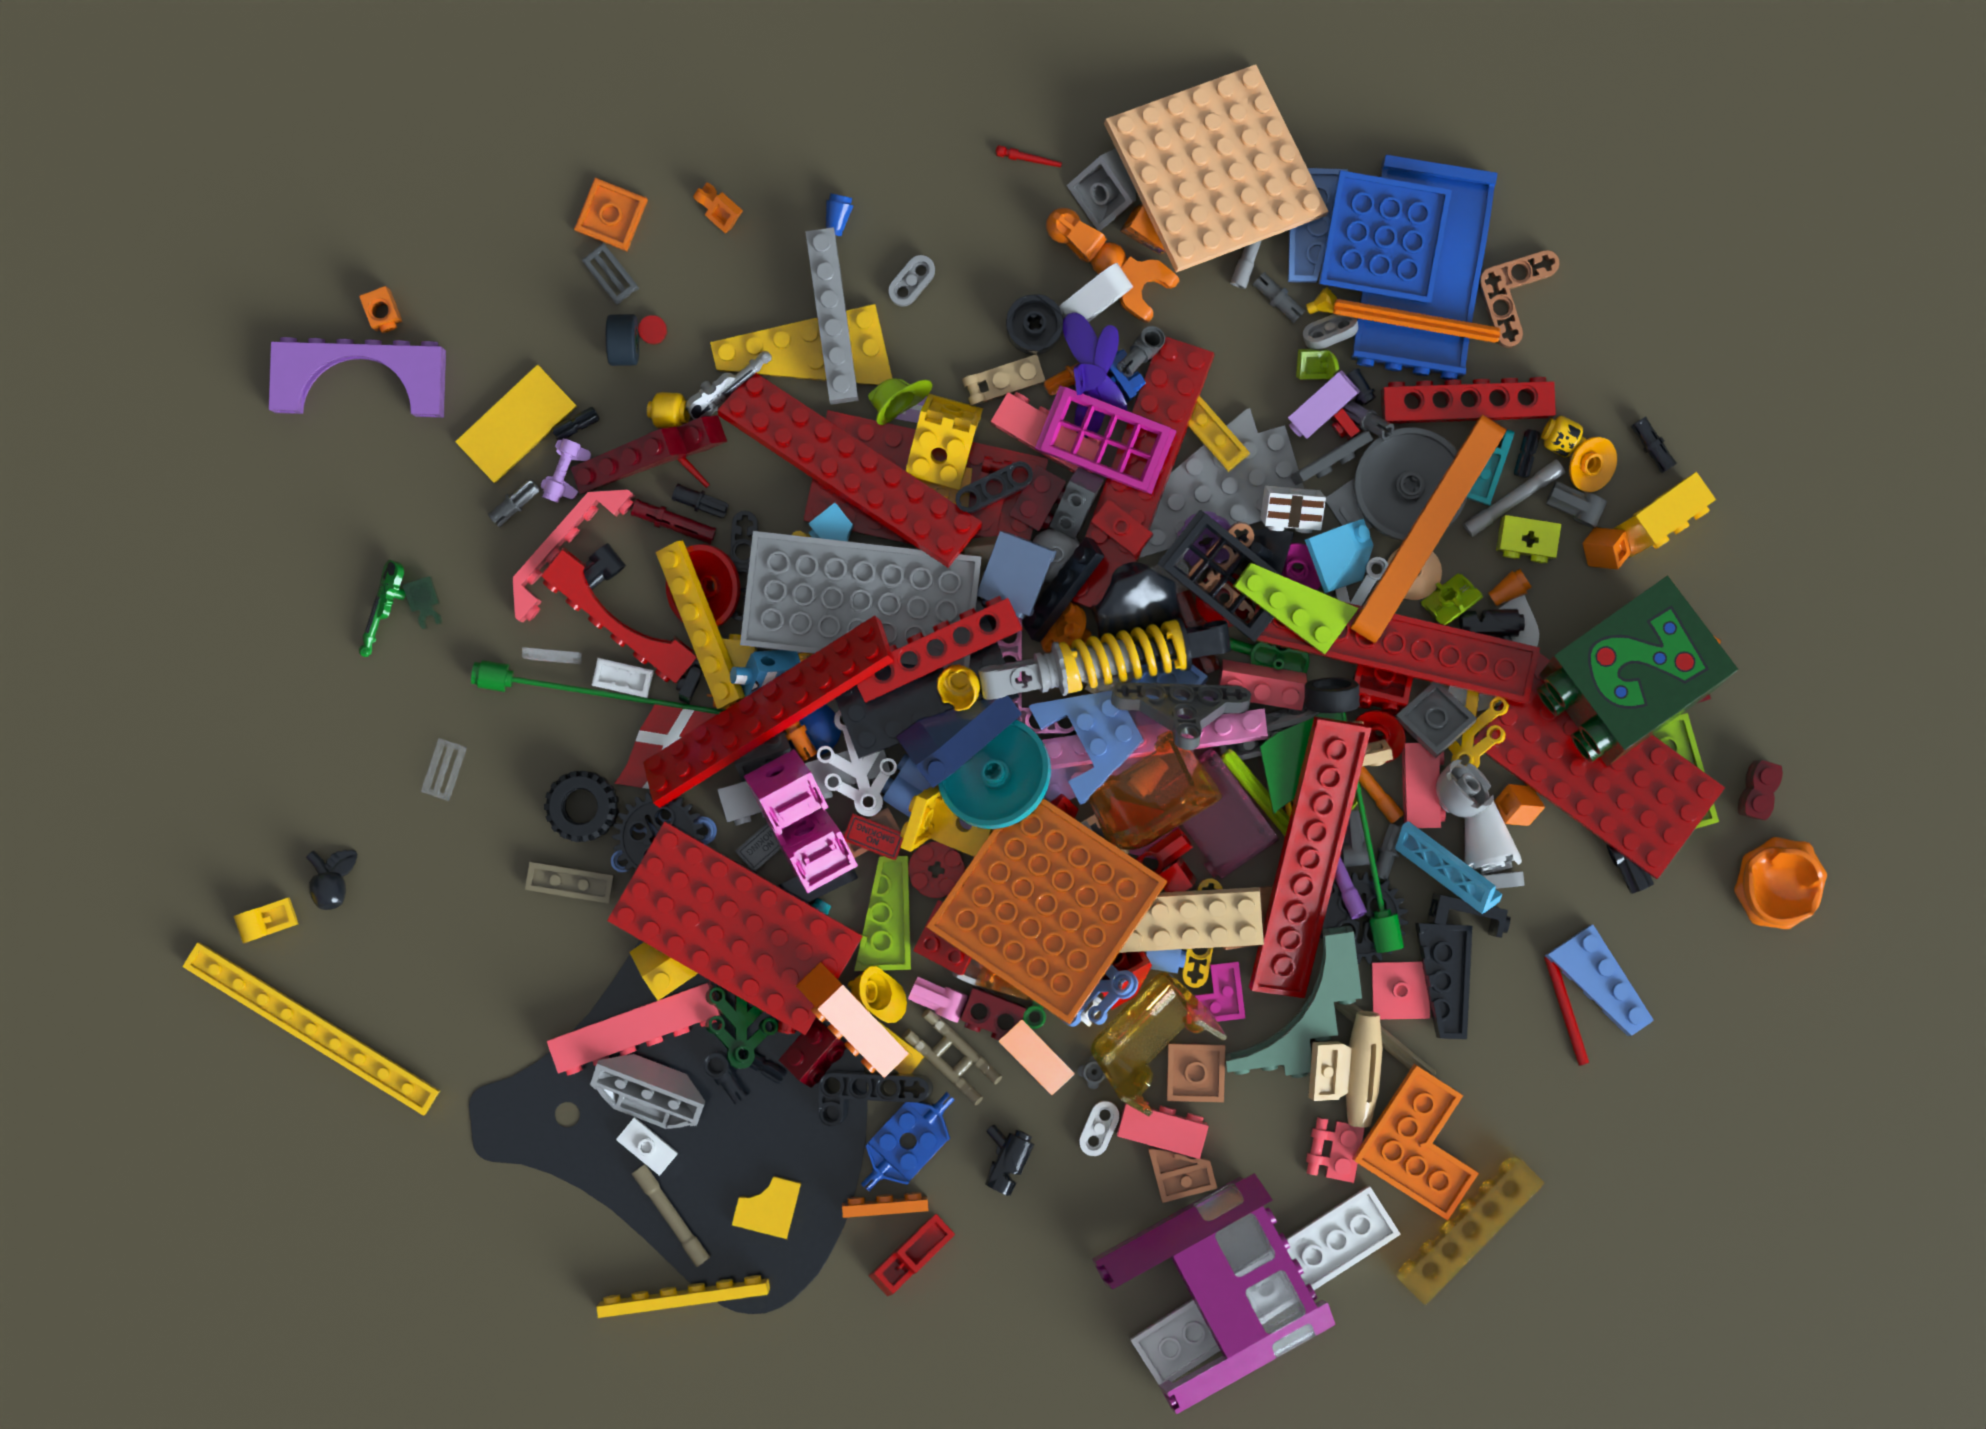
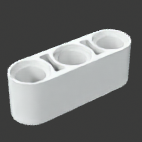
M1115 263L1059 306L1062 317L1065 318L1070 313H1078L1090 322L1131 290L1133 285L1118 263Z

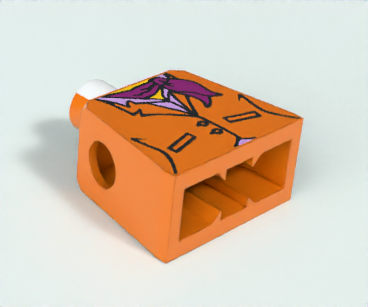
M1143 204L1134 207L1120 232L1159 255L1165 253L1166 251Z

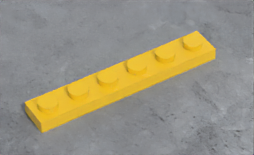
M676 541L655 553L717 709H722L743 699L745 695L740 684H732L730 681V671L733 667L684 541Z
M761 1275L745 1277L744 1282L733 1283V1279L717 1281L716 1286L705 1287L704 1283L688 1285L687 1290L677 1291L676 1287H667L660 1289V1293L649 1295L648 1291L634 1292L631 1294L632 1297L622 1299L620 1295H610L603 1297V1301H600L597 1305L598 1318L768 1295L770 1291L769 1279H761Z

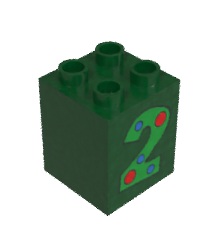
M1667 575L1555 654L1539 674L1544 684L1536 690L1544 705L1553 715L1558 716L1566 711L1579 728L1571 734V739L1582 756L1590 763L1600 757L1605 765L1609 766L1712 693L1739 669Z

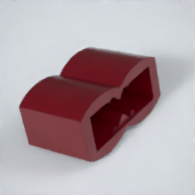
M1754 760L1750 764L1745 779L1747 788L1744 789L1738 801L1739 815L1756 820H1767L1770 817L1775 804L1774 792L1782 781L1783 771L1781 765L1764 760Z

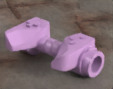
M564 438L558 440L555 445L557 448L556 452L560 455V460L554 475L547 476L541 483V488L544 492L542 497L556 503L559 502L562 496L573 500L578 494L576 489L564 481V476L567 473L570 462L591 459L590 451L581 448L580 444Z

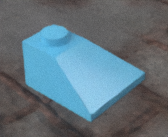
M1364 519L1305 540L1324 593L1363 580L1366 565L1369 562L1374 546Z

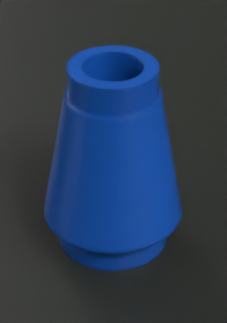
M830 193L829 200H826V228L834 227L835 235L842 236L854 205H851L852 198Z

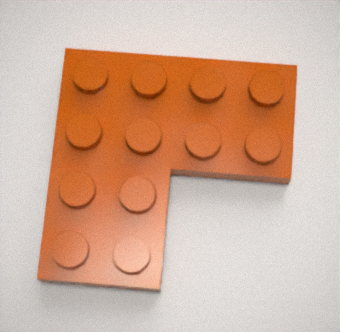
M1414 1064L1352 1159L1448 1221L1479 1174L1475 1169L1433 1143L1463 1095Z

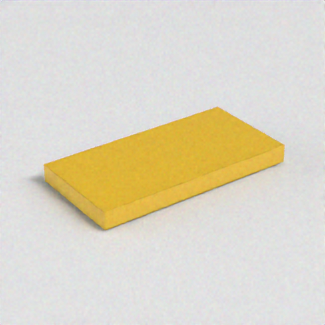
M536 365L455 442L496 483L545 438L554 426L561 423L578 406L539 365Z

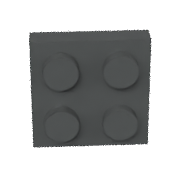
M1434 682L1396 715V719L1403 728L1435 758L1476 723L1477 720L1442 684Z

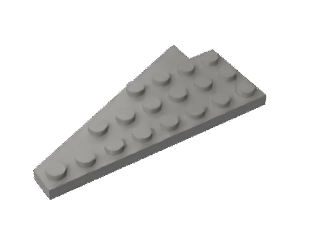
M1246 409L1230 422L1227 427L1246 447L1250 455L1230 472L1220 464L1205 445L1174 469L1169 476L1149 530L1153 533V536L1142 549L1139 558L1168 550L1177 539L1179 530L1181 532L1182 527L1185 525L1184 522L1199 510L1203 512L1210 511L1217 516L1224 517L1230 526L1236 522H1246L1251 525L1262 521L1260 516L1265 486L1304 489L1303 482L1295 486L1291 479L1292 474L1299 471L1285 425L1258 433L1251 409ZM1207 534L1203 535V539L1209 537Z

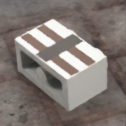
M1265 486L1260 519L1270 530L1284 531L1285 528H1295V531L1300 533H1312V530H1321L1326 497L1320 490Z

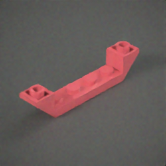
M629 490L587 492L513 576L515 618L523 623L526 619L531 621L541 610L538 606L542 601L525 586L528 583L533 585L542 575L540 569L546 562L550 564L560 552L559 548L565 541L570 543L580 531L577 527L584 519L587 522L592 519L599 510L596 507L599 502L616 517L620 513L625 515L634 505L632 499L635 495Z

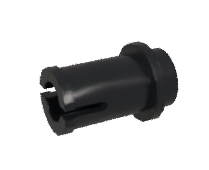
M1359 368L1346 375L1360 390L1356 395V403L1359 402L1361 406H1364L1376 398L1374 395L1375 389L1369 387Z

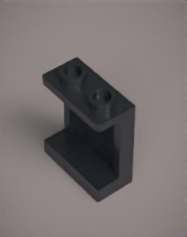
M1433 893L1427 921L1446 925L1449 909L1490 918L1488 935L1502 938L1503 933L1508 932L1511 917L1507 916L1508 910L1492 907L1481 914L1464 900Z

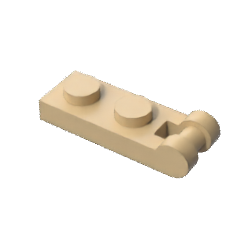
M1035 354L967 376L962 379L964 387L968 388L970 406H975L1005 396L1008 392L1011 394L1045 382V377L1038 356ZM986 381L989 391L981 393L978 384Z

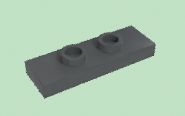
M1364 431L1295 472L1291 476L1295 486L1314 475L1318 479L1333 471L1331 465L1337 461L1342 465L1356 457L1354 451L1372 441V436L1369 431Z

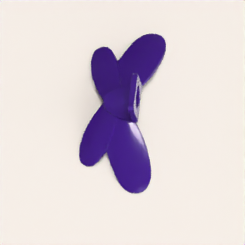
M1078 313L1068 314L1063 320V333L1071 352L1079 362L1074 367L1077 395L1085 394L1128 411L1123 393L1107 375L1118 350L1119 335L1117 328L1108 325L1097 338L1085 317ZM1077 404L1074 425L1081 427L1088 407ZM1094 410L1087 430L1097 433L1102 425L1105 414Z

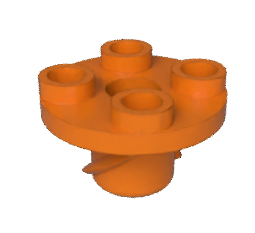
M1072 602L1069 603L1041 641L1042 649L1047 654L1051 652L1053 642H1065L1071 649L1072 642L1075 639H1081L1086 645L1087 639L1092 634L1086 628V614L1084 610Z

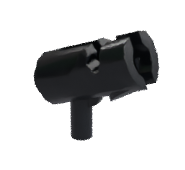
M1518 609L1483 610L1480 620L1477 618L1475 610L1465 611L1459 616V629L1513 641L1511 637H1518L1519 632L1524 631L1525 628L1524 615L1519 614Z
M994 1124L986 1132L998 1145L996 1150L998 1157L995 1162L992 1161L985 1185L1004 1195L1011 1196L1017 1183L1012 1180L1010 1174H1022L1034 1143L1030 1142L1032 1136L1020 1130H1016L1015 1134L1009 1132L1006 1138Z

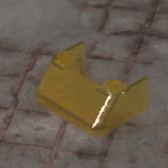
M1166 972L1157 974L1099 1033L1091 1046L1092 1055L1119 1099L1147 1116L1153 1113L1142 1096L1151 1085L1153 1079V1072L1148 1064L1185 1026L1195 1034L1207 1030L1223 1041L1227 1038L1210 1010L1175 977Z

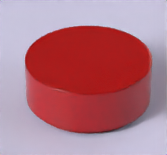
M650 315L641 320L638 332L644 342L656 345L666 338L667 326L660 317Z

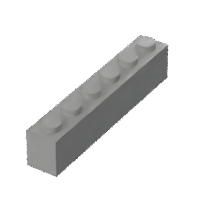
M833 227L805 231L829 401L831 405L859 401L835 230Z
M848 750L837 753L840 757L851 762ZM885 750L879 753L867 775L871 785L880 773L879 766L881 761L887 758ZM827 756L822 759L828 760L831 756ZM818 759L805 763L811 771L824 799L833 797L832 791L827 789L824 783L826 776L832 773L839 775L842 782L859 789L856 778L830 763H822ZM889 762L883 764L885 772H891ZM831 777L828 780V785L832 788L836 787L839 783L836 777ZM746 781L718 789L727 822L734 821L735 826L751 822L750 816L761 813L762 818H764Z

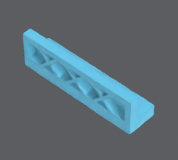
M1409 821L1403 824L1395 847L1398 852L1481 914L1500 902L1502 893L1495 889L1496 886Z

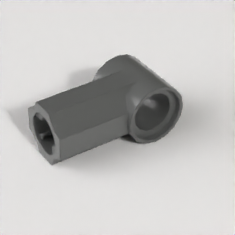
M1555 482L1546 501V505L1573 516L1575 521L1591 528L1597 527L1607 504V501L1599 496L1588 492H1579L1559 482Z
M1359 810L1351 811L1341 850V859L1345 867L1370 865Z

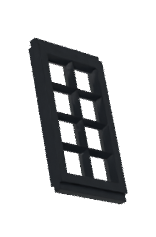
M1199 510L1157 564L1253 642L1257 640L1274 618L1264 609L1260 608L1247 624L1234 613L1246 598L1244 594L1241 593L1230 608H1227L1215 598L1227 581L1233 585L1237 581L1232 575L1244 559L1276 574L1279 573L1210 516ZM1206 528L1220 538L1208 556L1193 545ZM1225 544L1239 554L1227 572L1213 561ZM1189 549L1204 560L1191 577L1176 566ZM1208 565L1223 576L1210 593L1196 582Z

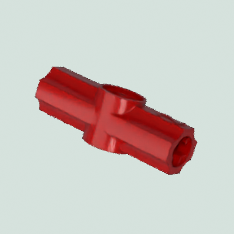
M1178 827L1152 847L1144 850L1135 860L1146 866L1144 863L1146 856L1152 855L1156 857L1159 866L1155 869H1149L1159 874L1161 870L1192 849L1193 845L1186 834Z

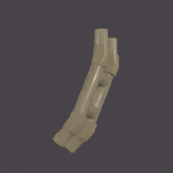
M930 1008L926 1009L922 1017L944 1037L933 1048L911 1029L906 1030L902 1037L952 1082L974 1105H978L983 1097L962 1077L963 1073L974 1064L993 1084L999 1083L1002 1076ZM952 1044L964 1055L954 1068L941 1058V1055Z

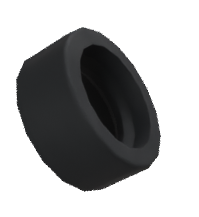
M1320 678L1305 684V706L1311 711L1343 713L1355 710L1360 705L1359 684L1352 679Z

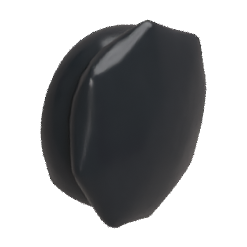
M1130 562L1118 567L1112 574L1111 583L1102 600L1096 606H1091L1095 621L1098 624L1100 640L1105 633H1110L1116 638V634L1120 630H1125L1131 634L1135 627H1140L1145 632L1147 626L1155 624L1160 629L1164 622L1174 620L1180 614L1176 583L1140 562Z

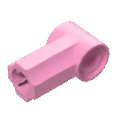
M917 977L908 997L909 1000L935 1010L936 1014L957 1023L969 998L968 995L947 986L944 988L921 977Z

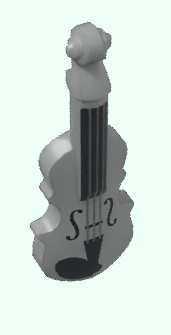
M767 351L761 352L755 360L751 359L749 361L750 364L736 375L724 373L712 384L709 381L703 382L699 392L686 402L687 412L694 420L699 417L711 416L734 390L755 373L759 372L764 363L770 362L772 359L771 354Z

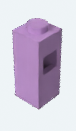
M1341 370L1288 417L1292 422L1289 424L1290 428L1299 437L1304 435L1306 439L1309 438L1352 400L1360 390Z

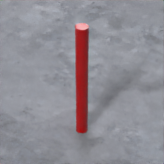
M1545 956L1544 960L1578 1066L1589 1063V1059L1560 969Z

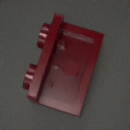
M1036 465L1030 485L1022 490L1009 516L1033 528L1038 533L1041 527L1047 530L1054 517L1050 511L1055 503H1060L1067 481Z
M815 1018L807 1034L801 1033L780 1057L779 1061L800 1082L812 1088L820 1082L832 1064L843 1056L847 1047L844 1045L845 1042L838 1039L823 1022Z

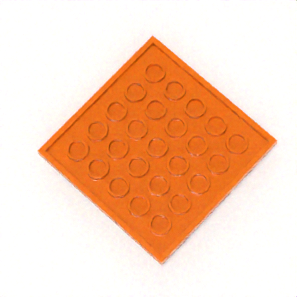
M1043 798L1038 807L1025 819L1011 826L992 831L926 927L1070 1025L1166 885L1167 880Z

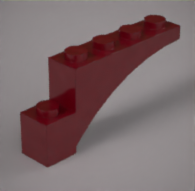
M718 415L699 417L679 427L658 429L573 466L571 471L579 493L586 494L656 466L696 453L705 452L726 443L727 439Z

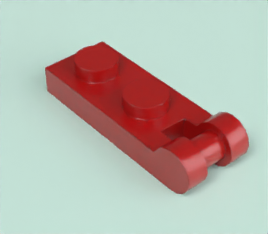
M984 456L979 479L989 475L990 471L996 472L1012 464V462L1007 460L998 462L994 461L993 457ZM990 481L986 485V491L990 495H998L1002 491V485L998 481ZM1004 499L971 514L982 521V527L975 536H996Z

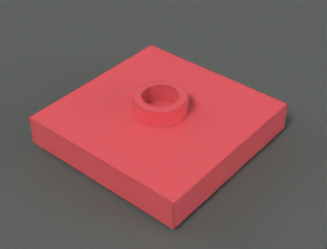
M1422 961L1371 962L1372 1012L1379 1013L1380 1020L1430 1018V1001Z

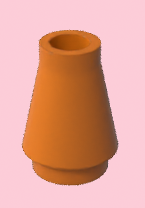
M1521 569L1515 572L1512 570L1488 594L1498 607L1502 603L1528 594L1527 590L1531 589L1532 586Z

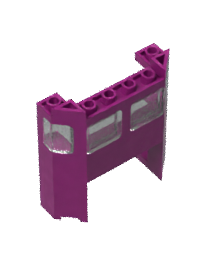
M1255 1173L1246 1178H1236L1092 1258L1104 1284L1112 1290L1171 1258L1222 1353L1221 1357L1174 1383L1167 1380L1159 1385L1175 1414L1182 1412L1336 1325L1328 1302L1320 1300L1317 1303L1314 1302V1300L1318 1299L1312 1286L1310 1284L1305 1285L1300 1275L1304 1271L1296 1258L1291 1259L1287 1251L1290 1245L1284 1234L1277 1233L1273 1225L1277 1222L1274 1214L1269 1207L1264 1208V1205L1273 1201V1199Z

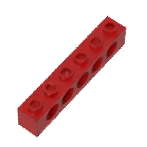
M1546 377L1529 378V382L1518 383V378H1503L1501 383H1490V379H1475L1473 384H1462L1461 380H1446L1444 385H1433V381H1417L1416 386H1405V382H1389L1388 387H1384L1381 390L1382 419L1392 424L1478 421L1482 414L1491 420L1551 419L1556 415L1554 381L1546 382ZM1520 391H1525L1530 395L1531 402L1529 405H1523L1518 401V393ZM1491 392H1497L1502 396L1503 402L1501 406H1494L1490 402L1489 396ZM1463 393H1469L1474 397L1473 407H1466L1462 404L1461 395ZM1435 394H1441L1445 397L1446 406L1444 408H1438L1433 404V396ZM1406 395H1413L1417 398L1418 407L1416 409H1410L1405 405L1404 398Z
M1001 596L995 597L985 602L987 608L976 612L975 608L959 614L961 620L953 624L946 620L933 626L934 632L925 637L920 632L907 638L908 644L899 649L896 644L890 646L894 659L889 664L891 676L887 680L881 681L877 679L874 673L857 684L864 702L867 703L1022 631L1021 624L1009 599L1002 600ZM990 615L995 618L996 627L993 631L985 632L980 628L979 622L982 617ZM963 627L970 632V639L967 643L959 644L954 640L953 634L956 629ZM940 640L943 643L944 651L941 655L932 656L928 653L927 645L930 641ZM913 652L917 655L918 662L915 667L905 668L902 665L901 657L904 653Z

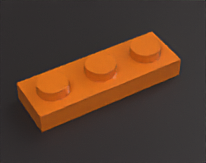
M921 1192L905 1193V1198L893 1199L891 1194L878 1195L876 1200L865 1201V1197L848 1198V1203H842L843 1218L928 1211L927 1196L922 1197Z

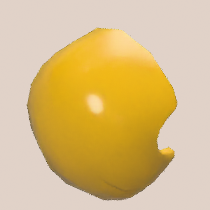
M956 664L946 667L939 675L937 690L942 697L943 703L953 705L955 711L969 709L977 700L981 684L975 672L963 665Z

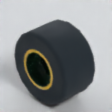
M634 314L608 315L605 332L608 363L611 366L637 365L639 360L637 317Z

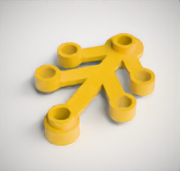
M1467 690L1466 708L1477 718L1479 693ZM1500 697L1492 699L1490 708L1477 718L1476 723L1462 734L1461 745L1454 741L1448 747L1453 754L1451 762L1458 759L1461 760L1463 756L1468 755L1470 758L1469 763L1478 769L1480 756L1494 744L1504 741L1506 736L1504 729L1498 725H1493L1487 730V737L1473 746L1474 736L1496 717L1507 713L1509 705L1506 700ZM1497 702H1503L1504 704L1501 711L1495 710ZM1494 730H1500L1501 732L1498 739L1492 738Z

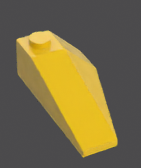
M645 942L629 952L642 978L657 1000L662 999L698 974Z

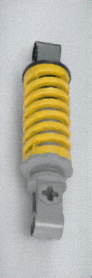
M1178 617L1164 622L1160 629L1155 624L1147 626L1145 632L1140 627L1133 628L1131 634L1125 630H1120L1116 634V638L1110 633H1105L1101 638V642L1096 636H1090L1086 641V645L1081 639H1075L1071 644V649L1065 642H1053L1051 652L1042 655L1038 652L1034 653V658L980 668L978 672L983 699H998L1007 695L1040 689L1044 693L1048 692L1049 688L1052 689L1054 687H1058L1061 694L1065 696L1068 693L1081 691L1083 689V681H1088L1091 688H1096L1098 686V678H1103L1107 686L1113 683V675H1118L1120 682L1127 681V673L1133 672L1135 679H1141L1142 665H1147L1150 676H1156V663L1162 662L1163 671L1167 674L1172 672L1171 661H1174L1176 669L1190 671L1192 658L1224 654L1231 651L1227 621L1217 620L1185 628L1182 619ZM1024 671L1026 675L1023 676V681L1019 682L1017 678L1020 677V672Z

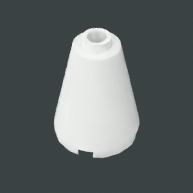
M1494 800L1481 813L1465 818V863L1474 870L1480 869L1481 874L1512 868V861H1515L1518 865L1522 862L1520 853Z

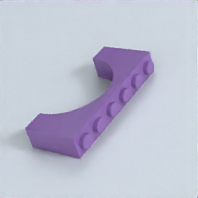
M281 337L280 342H271L269 410L274 413L303 414L307 394L315 380L323 372L344 361L365 359L384 364L397 374L407 390L412 415L415 417L444 418L446 350L438 346V342L422 341L421 346H410L409 341L402 340L393 341V345H382L380 340H365V344H353L354 340L336 339V344L325 343V339L308 338V343H298L297 338Z

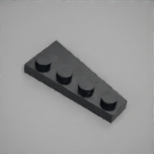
M1415 923L1436 1038L1467 1039L1473 926Z

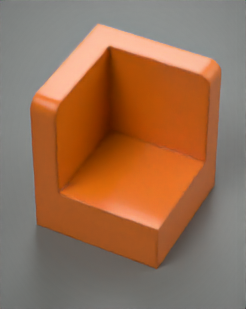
M1596 527L1582 543L1587 564L1591 567L1618 570L1631 554L1626 530Z
M1508 784L1494 800L1504 823L1511 825L1529 826L1545 808L1535 790L1525 785Z

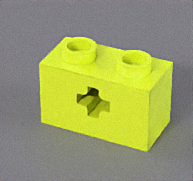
M1505 515L1501 517L1496 551L1503 552V557L1520 559V555L1531 556L1532 562L1548 563V559L1552 560L1557 557L1562 524ZM1529 533L1530 539L1534 540V543L1526 547L1527 543L1522 541V537L1527 536Z

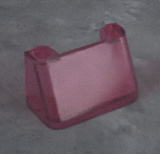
M1212 747L1206 749L1155 787L1157 793L1153 796L1163 809L1168 806L1205 855L1207 862L1204 866L1213 878L1218 875L1220 879H1223L1279 840L1273 829Z

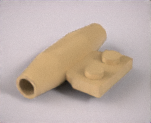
M1372 1011L1357 1012L1348 1046L1339 1041L1313 1042L1308 1098L1313 1101L1339 1100L1340 1097L1345 1095L1348 1124L1354 1127L1371 1126L1379 1095L1383 1051L1379 1013Z

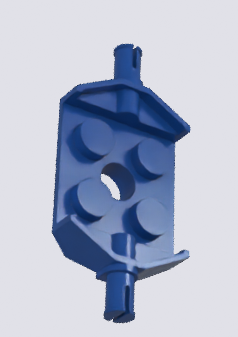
M945 1092L938 1102L932 1105L922 1101L916 1103L905 1102L866 1144V1149L873 1166L870 1175L861 1182V1185L865 1187L873 1180L866 1187V1190L870 1192L880 1179L882 1180L883 1178L908 1185L909 1181L934 1154L949 1141L950 1135L943 1114L955 1099L951 1096L943 1104L950 1096L948 1092ZM904 1133H912L915 1135L917 1142L914 1147L905 1148L900 1143V1137Z

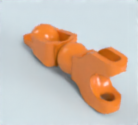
M1061 207L1049 214L1046 221L1048 235L1058 243H1065L1083 262H1091L1093 269L1098 275L1111 265L1118 263L1133 285L1131 290L1119 298L1121 307L1138 320L1149 323L1153 318L1154 312L1142 298L1144 284L1156 282L1165 288L1171 289L1179 283L1178 276L1159 260L1141 262L1131 256L1127 258L1125 251L1120 245L1114 242H1106L1107 238H1105L1103 233L1081 222L1079 215L1070 208Z

